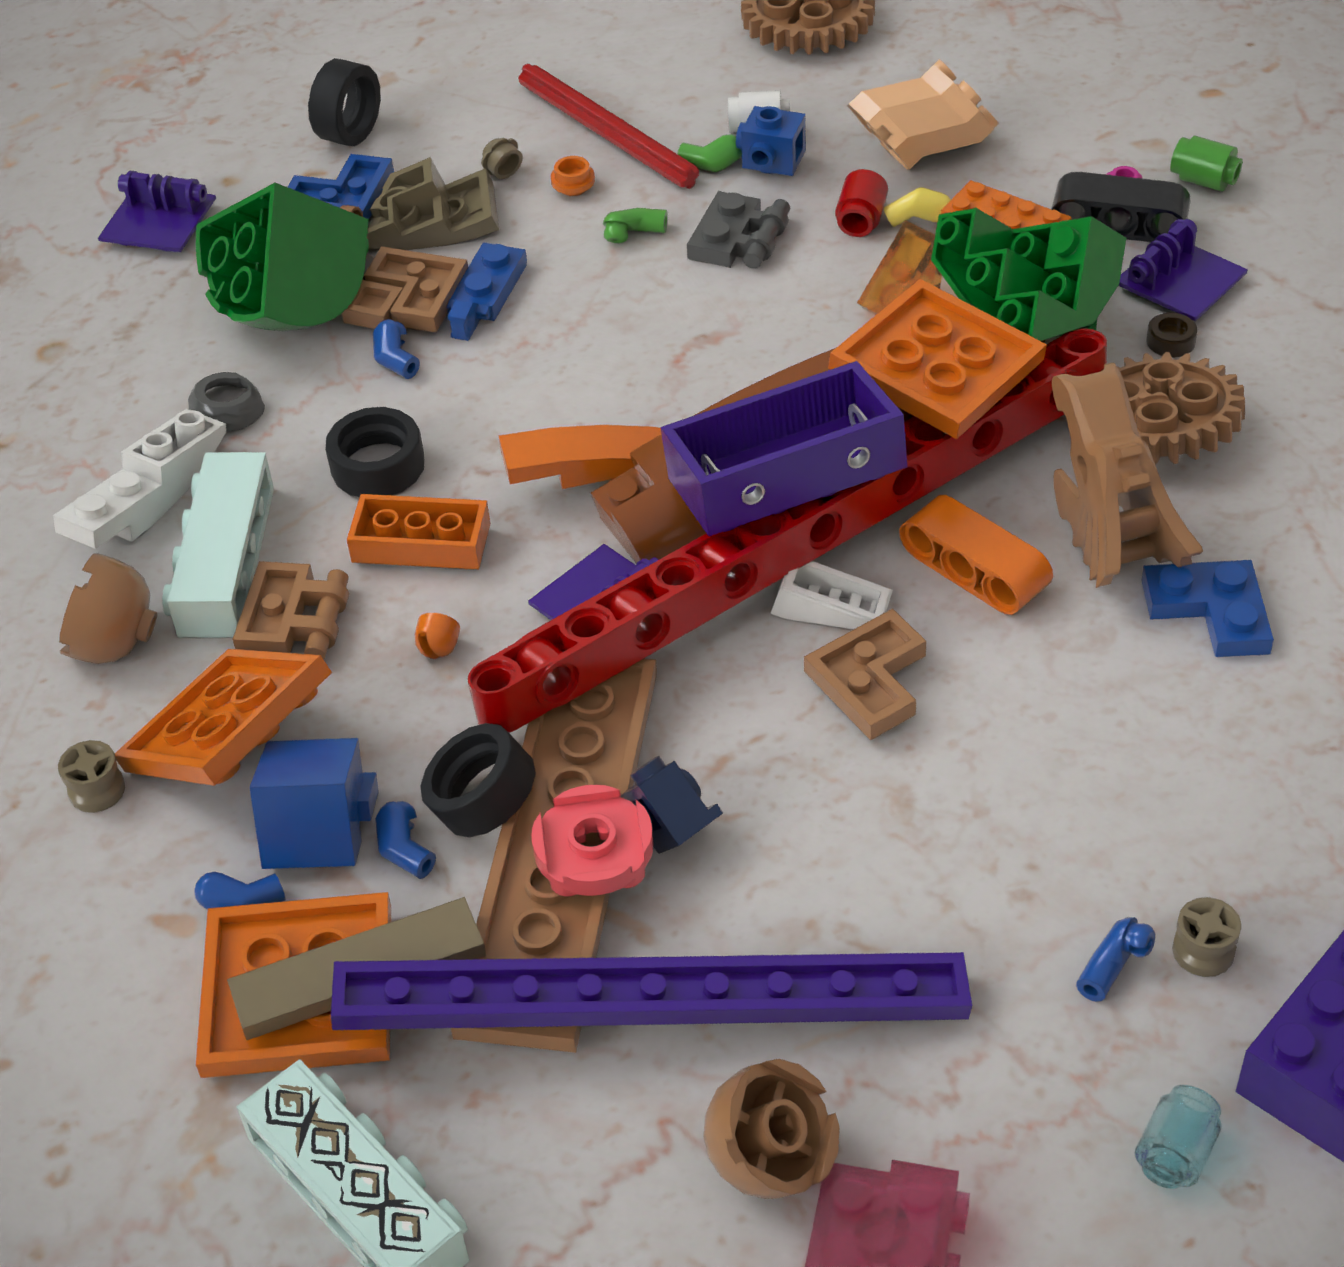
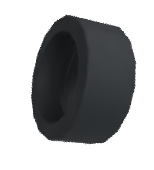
M334 58L325 63L319 70L310 90L308 113L312 130L320 139L347 146H356L363 142L373 130L379 113L381 92L377 74L370 66ZM346 94H347L346 104H345V108H344V110H343L344 99H345V96H346Z
M371 407L349 413L337 421L326 436L325 450L331 476L337 487L351 496L360 497V494L395 495L401 493L413 485L424 470L425 455L420 429L414 419L401 410L388 407ZM387 443L401 447V450L394 455L380 461L361 462L349 458L359 449L372 444Z
M484 723L469 727L452 737L440 748L426 767L420 785L422 801L455 835L470 838L487 834L507 822L525 802L532 790L536 775L534 761L501 725ZM495 764L488 776L475 789L461 796L470 781L481 771Z

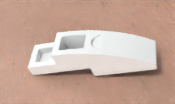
M189 409L176 414L175 417L121 451L122 470L111 475L108 479L53 515L55 532L94 549L115 535L131 542L152 527L189 489L194 473H200L205 452H215L226 433V423Z

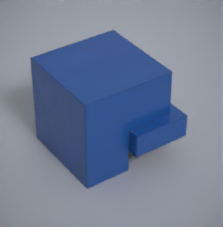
M341 738L266 742L249 787L261 868L355 866L362 843L359 821H371L379 793L376 772L363 773L359 739Z

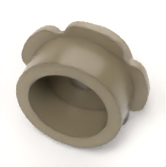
M496 138L485 146L481 164L483 168H486L489 175H494L498 179H506L519 169L523 155L518 150V143L514 139Z

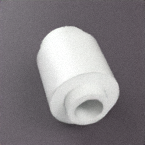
M781 90L739 92V97H728L729 132H737L740 123H746L754 106H773L780 110L790 111V99H781Z

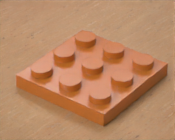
M919 279L830 352L828 369L831 370L857 361L897 407L958 439L1044 360L1047 344Z
M227 649L115 753L117 762L126 773L212 786L223 783L237 773L241 766L240 761L256 746L268 742L278 733L280 729L279 724L294 709L306 705L317 695V687L332 671L321 655Z
M388 892L208 908L196 1067L200 1077L209 1078L284 1071L299 1059L308 1068L390 1061V1029L332 1030L331 1011L246 1041L227 979L390 923L391 902Z

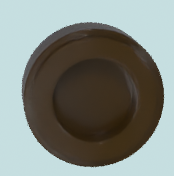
M1163 313L1155 316L1149 322L1146 343L1158 355L1162 356L1165 352H1170L1171 357H1181L1186 353L1189 354L1194 349L1197 326L1192 319L1183 314Z

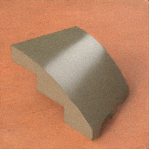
M431 157L391 173L382 187L381 195L370 208L373 219L368 226L367 239L369 241V248L380 249L382 246L401 250H415L453 245L498 231L499 223L493 181L485 168L445 185Z

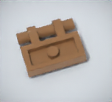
M259 561L233 636L235 649L290 653L294 641H306L304 654L321 655L325 659L327 650L334 646L337 639L339 627L336 620L338 614L345 610L349 599V591L346 588L349 580L347 573L339 569H333L328 573L326 580H314L310 564ZM305 605L317 606L316 615H302Z

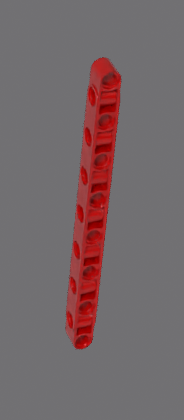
M1083 328L1067 332L1048 343L1044 360L958 439L951 437L915 416L905 421L907 468L892 472L882 478L838 491L831 496L821 497L789 508L782 513L772 514L740 525L730 531L720 532L712 536H708L706 533L527 633L514 644L478 663L468 674V685L478 724L501 725L509 733L523 727L548 711L570 702L777 582L784 575H787L789 571L801 568L1063 416V411H1058L1052 390L1053 376L1061 374L1085 376L1102 371L1104 364H1107L1106 337L1099 331Z

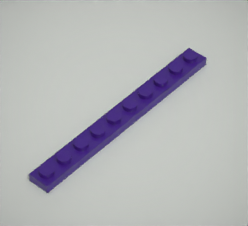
M964 952L334 961L331 1023L332 1030L969 1020L972 1000Z

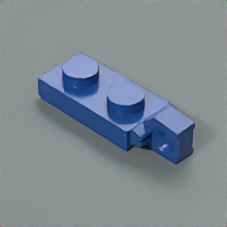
M482 243L447 305L448 320H450L452 331L450 334L451 338L469 341L481 319L495 321L527 266L525 249L508 247L502 244Z

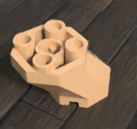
M940 59L920 78L861 91L847 105L861 124L880 140V144L906 170H910L924 156L981 143L999 124L982 105L978 108L976 107L981 98L964 80L959 85L953 82L956 76Z

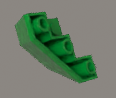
M978 208L939 214L931 261L959 299L1035 339L1043 341L1095 323L1120 283L1126 237L1092 216L1011 229Z

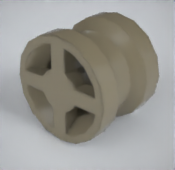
M95 740L83 741L71 746L61 755L58 763V772L61 780L66 785L69 800L75 808L83 812L95 813L112 807L121 799L125 790V781L117 767L115 753L108 744Z
M1205 897L1187 902L1180 910L1177 921V931L1172 946L1174 958L1183 969L1194 975L1210 977L1226 972L1233 964L1237 948L1236 944L1238 943L1242 927L1239 915L1232 906L1219 899ZM1208 938L1213 939V943L1208 944L1206 942Z

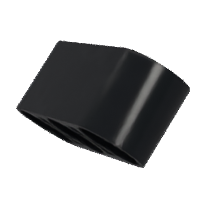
M1070 172L1059 179L1052 210H1057L1060 213L1071 216V220L1092 216L1126 237L1127 240L1152 242L1160 234H1168L1170 225L1174 221L1188 219L1190 194L1182 185L1169 181L1087 172Z

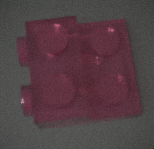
M893 1159L890 1172L834 1163L829 1175L821 1182L805 1267H960L961 1254L949 1253L952 1232L965 1234L970 1193L958 1191L959 1171Z

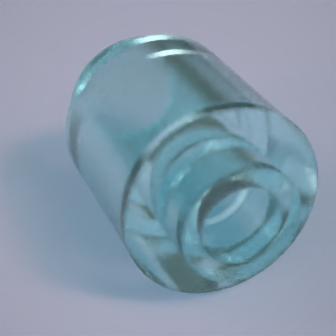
M1177 1085L1173 1087L1169 1094H1165L1159 1099L1135 1148L1136 1160L1141 1165L1145 1176L1153 1183L1168 1189L1189 1187L1197 1183L1222 1129L1219 1119L1221 1107L1210 1094L1194 1086Z

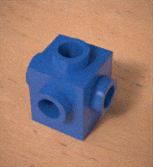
M754 106L746 123H740L736 135V147L742 150V168L758 170L766 174L776 173L793 176L806 151L805 113L780 110L773 106Z

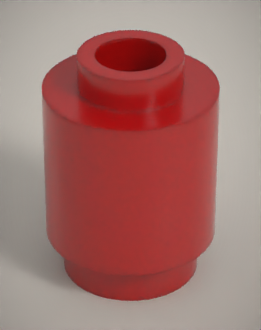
M867 169L852 171L846 176L835 209L837 224L845 234L853 237H863L878 226L888 194V184L880 174Z

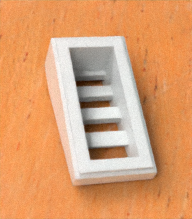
M811 561L801 568L791 570L787 575H784L771 614L794 621L854 630L887 612L893 590ZM839 597L850 599L849 603L838 601ZM861 601L871 602L869 611L859 608Z

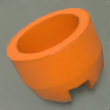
M441 613L422 614L417 621L415 645L425 657L430 659H437L440 656L445 657L453 652L457 644L460 625L452 617Z

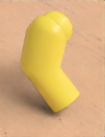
M919 187L885 206L883 209L893 227L898 226L913 216L931 222H938L941 210L951 199L941 192Z

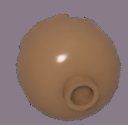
M99 553L92 554L82 571L92 575L88 583H85L82 587L74 586L64 614L59 643L65 644V646L60 650V653L80 661L96 664L115 662L130 654L138 640L149 641L158 613L149 609L150 591L144 577L136 569L118 559Z
M774 1059L745 1067L719 1086L705 1114L703 1136L708 1157L719 1175L743 1194L762 1199H778L802 1193L812 1185L823 1181L829 1175L838 1155L840 1127L836 1113L827 1114L825 1103L820 1097V1094L826 1093V1090L820 1080L800 1064L782 1059Z

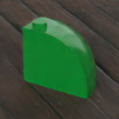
M275 182L196 224L198 273L207 277L210 288L205 295L218 313L227 315L233 321L258 329L294 331L311 328L331 321L348 308L361 286L366 255L369 249V241L367 239L368 219Z

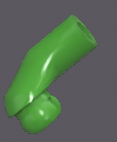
M723 135L704 147L682 143L678 149V155L697 166L698 169L720 172L742 157V150L736 147V136Z
M632 208L610 212L603 221V225L606 226L604 238L611 243H624L628 239V231L666 233L668 224L667 210Z

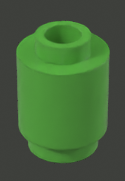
M1193 136L1191 139L1182 137L1173 152L1170 171L1179 174L1180 180L1222 192L1228 184L1235 185L1242 169L1243 159L1237 157V147L1199 136Z

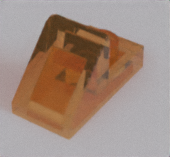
M905 220L857 304L876 315L919 279L940 289L942 275L931 261L935 234Z

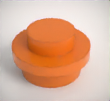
M566 156L559 159L551 173L552 187L556 191L568 196L581 195L595 183L594 170L589 166V162L580 156Z

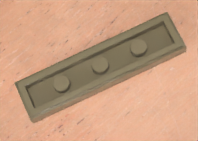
M465 897L229 978L227 981L247 1041L331 1011L334 961L471 960L486 956V951Z

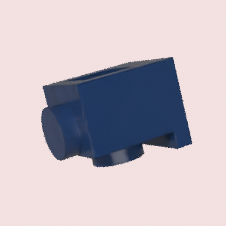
M660 756L653 758L634 771L630 777L635 782V785L621 794V798L630 800L635 806L637 800L647 810L652 824L653 847L658 854L680 846L723 814L717 803L709 807L705 806L700 799L701 789L688 771L680 769L675 761L665 765Z

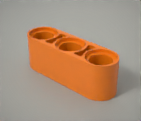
M938 495L900 526L899 535L903 546L914 558L1004 614L1013 615L1053 580V569L1047 558L1039 550L950 496Z

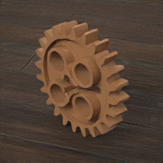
M875 0L741 1V20H743L744 30H750V38L760 37V45L762 46L774 42L775 51L785 46L790 47V54H794L799 48H805L808 55L812 54L814 48H820L823 52L829 53V45H835L843 49L845 48V40L856 43L858 41V34L868 33V26L873 25V16H875Z
M1165 352L1161 359L1154 360L1149 353H1144L1143 361L1137 363L1133 359L1126 357L1124 358V366L1121 368L1117 366L1124 380L1139 436L1147 443L1155 465L1160 457L1168 456L1173 464H1178L1179 455L1187 454L1195 460L1199 459V449L1201 448L1215 453L1218 451V441L1230 443L1232 442V432L1241 431L1242 420H1245L1244 386L1237 385L1236 374L1225 375L1224 365L1209 368V358L1193 363L1190 362V354L1188 353L1179 360H1173L1170 352Z

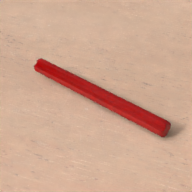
M529 63L523 65L522 73L518 76L522 86L677 186L690 189L696 184V179L700 175L697 166L539 66H532Z

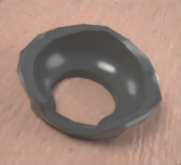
M234 372L215 373L203 378L195 384L188 398L189 410L201 412L207 417L226 423V432L246 428L253 424L265 410L261 395L254 384L247 378ZM227 385L248 389L238 398L226 402L214 401L205 395L207 390L218 386Z

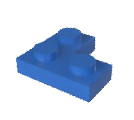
M350 154L336 180L294 175L288 188L339 208L342 205L357 206L362 210L363 217L369 220L372 215L370 208L381 195L382 187L389 175L394 173L392 158Z
M1252 560L1198 562L1182 567H1177L1174 564L1143 565L1141 581L1150 620L1205 617L1215 657L1271 654L1274 639Z

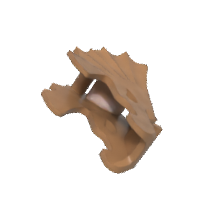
M1114 362L1104 364L1102 371L1085 376H1072L1069 374L1053 376L1052 390L1058 411H1063L1068 423L1071 438L1070 456L1077 482L1076 486L1062 469L1055 470L1053 475L1055 497L1060 517L1071 524L1073 531L1072 544L1074 547L1082 549L1083 562L1085 565H1089V580L1097 579L1096 588L1109 585L1114 575L1119 574L1121 564L1149 557L1155 558L1158 563L1171 561L1177 567L1193 564L1191 557L1201 554L1203 552L1202 546L1188 530L1173 507L1160 479L1147 443L1139 436L1124 380ZM1119 506H1121L1124 511L1119 512Z

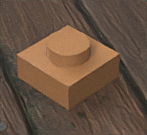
M362 280L354 300L342 312L343 322L375 329L380 322L387 319L392 320L390 310L403 288Z

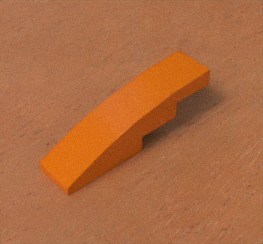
M624 425L553 427L499 435V443L510 484L558 475L562 489L606 480L611 481L633 468L634 464L630 453L661 435V428Z

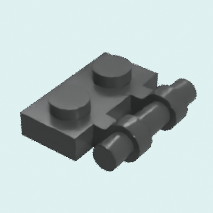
M718 191L687 243V259L731 268L736 257H741L748 267L758 268L762 261L767 260L771 256L776 245L775 237L781 235L788 225L789 203L783 199H778L772 206L761 211V199L743 196L734 192Z

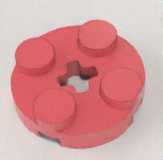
M584 785L569 789L553 799L554 807L548 810L542 819L541 812L535 819L531 834L535 862L539 871L549 880L551 889L556 894L567 897L574 895H603L622 888L635 887L644 879L645 867L651 859L653 852L651 820L647 810L640 802L636 800L635 806L630 800L621 798L619 789L606 785ZM598 833L600 840H606L604 843L594 847L581 845V843L586 841V834Z

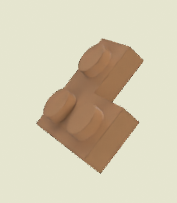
M381 246L365 272L364 277L366 281L403 288L390 310L393 321L402 323L405 328L437 333L448 313L447 305L449 299L465 274L468 262L467 259Z
M892 608L804 656V672L872 740L916 715V699L892 674L925 657L927 641Z

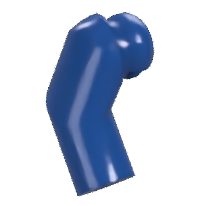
M390 319L384 320L373 331L374 359L380 365L406 379H410L418 372L420 361L414 355L401 349V346L405 343L401 339V335H406L407 330L400 322Z
M404 801L387 802L380 808L375 818L378 851L385 859L417 878L423 879L432 871L436 862V855L411 840L410 831L414 828V823L410 819L417 818L416 811L411 804Z
M210 872L200 877L194 890L197 902L207 910L208 908L283 902L286 900L282 885L275 873L246 884L223 873Z
M1127 917L1117 921L1095 950L1076 982V987L1081 995L1091 1001H1103L1130 955L1133 954L1136 957L1143 958L1151 953L1155 943L1154 929L1148 924L1138 923L1135 917Z

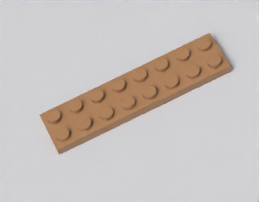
M644 658L570 702L554 708L528 723L522 747L533 758L536 775L532 790L525 802L507 822L502 824L476 923L486 951V956L479 959L597 957L610 893L595 896L574 895L570 897L556 894L551 889L549 880L539 871L535 862L531 835L532 827L539 813L541 812L542 819L545 813L554 807L553 799L564 791L584 785H606L619 789L620 794L633 786L634 781L630 775L637 770L657 677L656 659ZM598 833L586 834V841L581 843V845L594 847L604 843L606 840H600ZM582 1026L451 1028L453 1039L576 1053Z

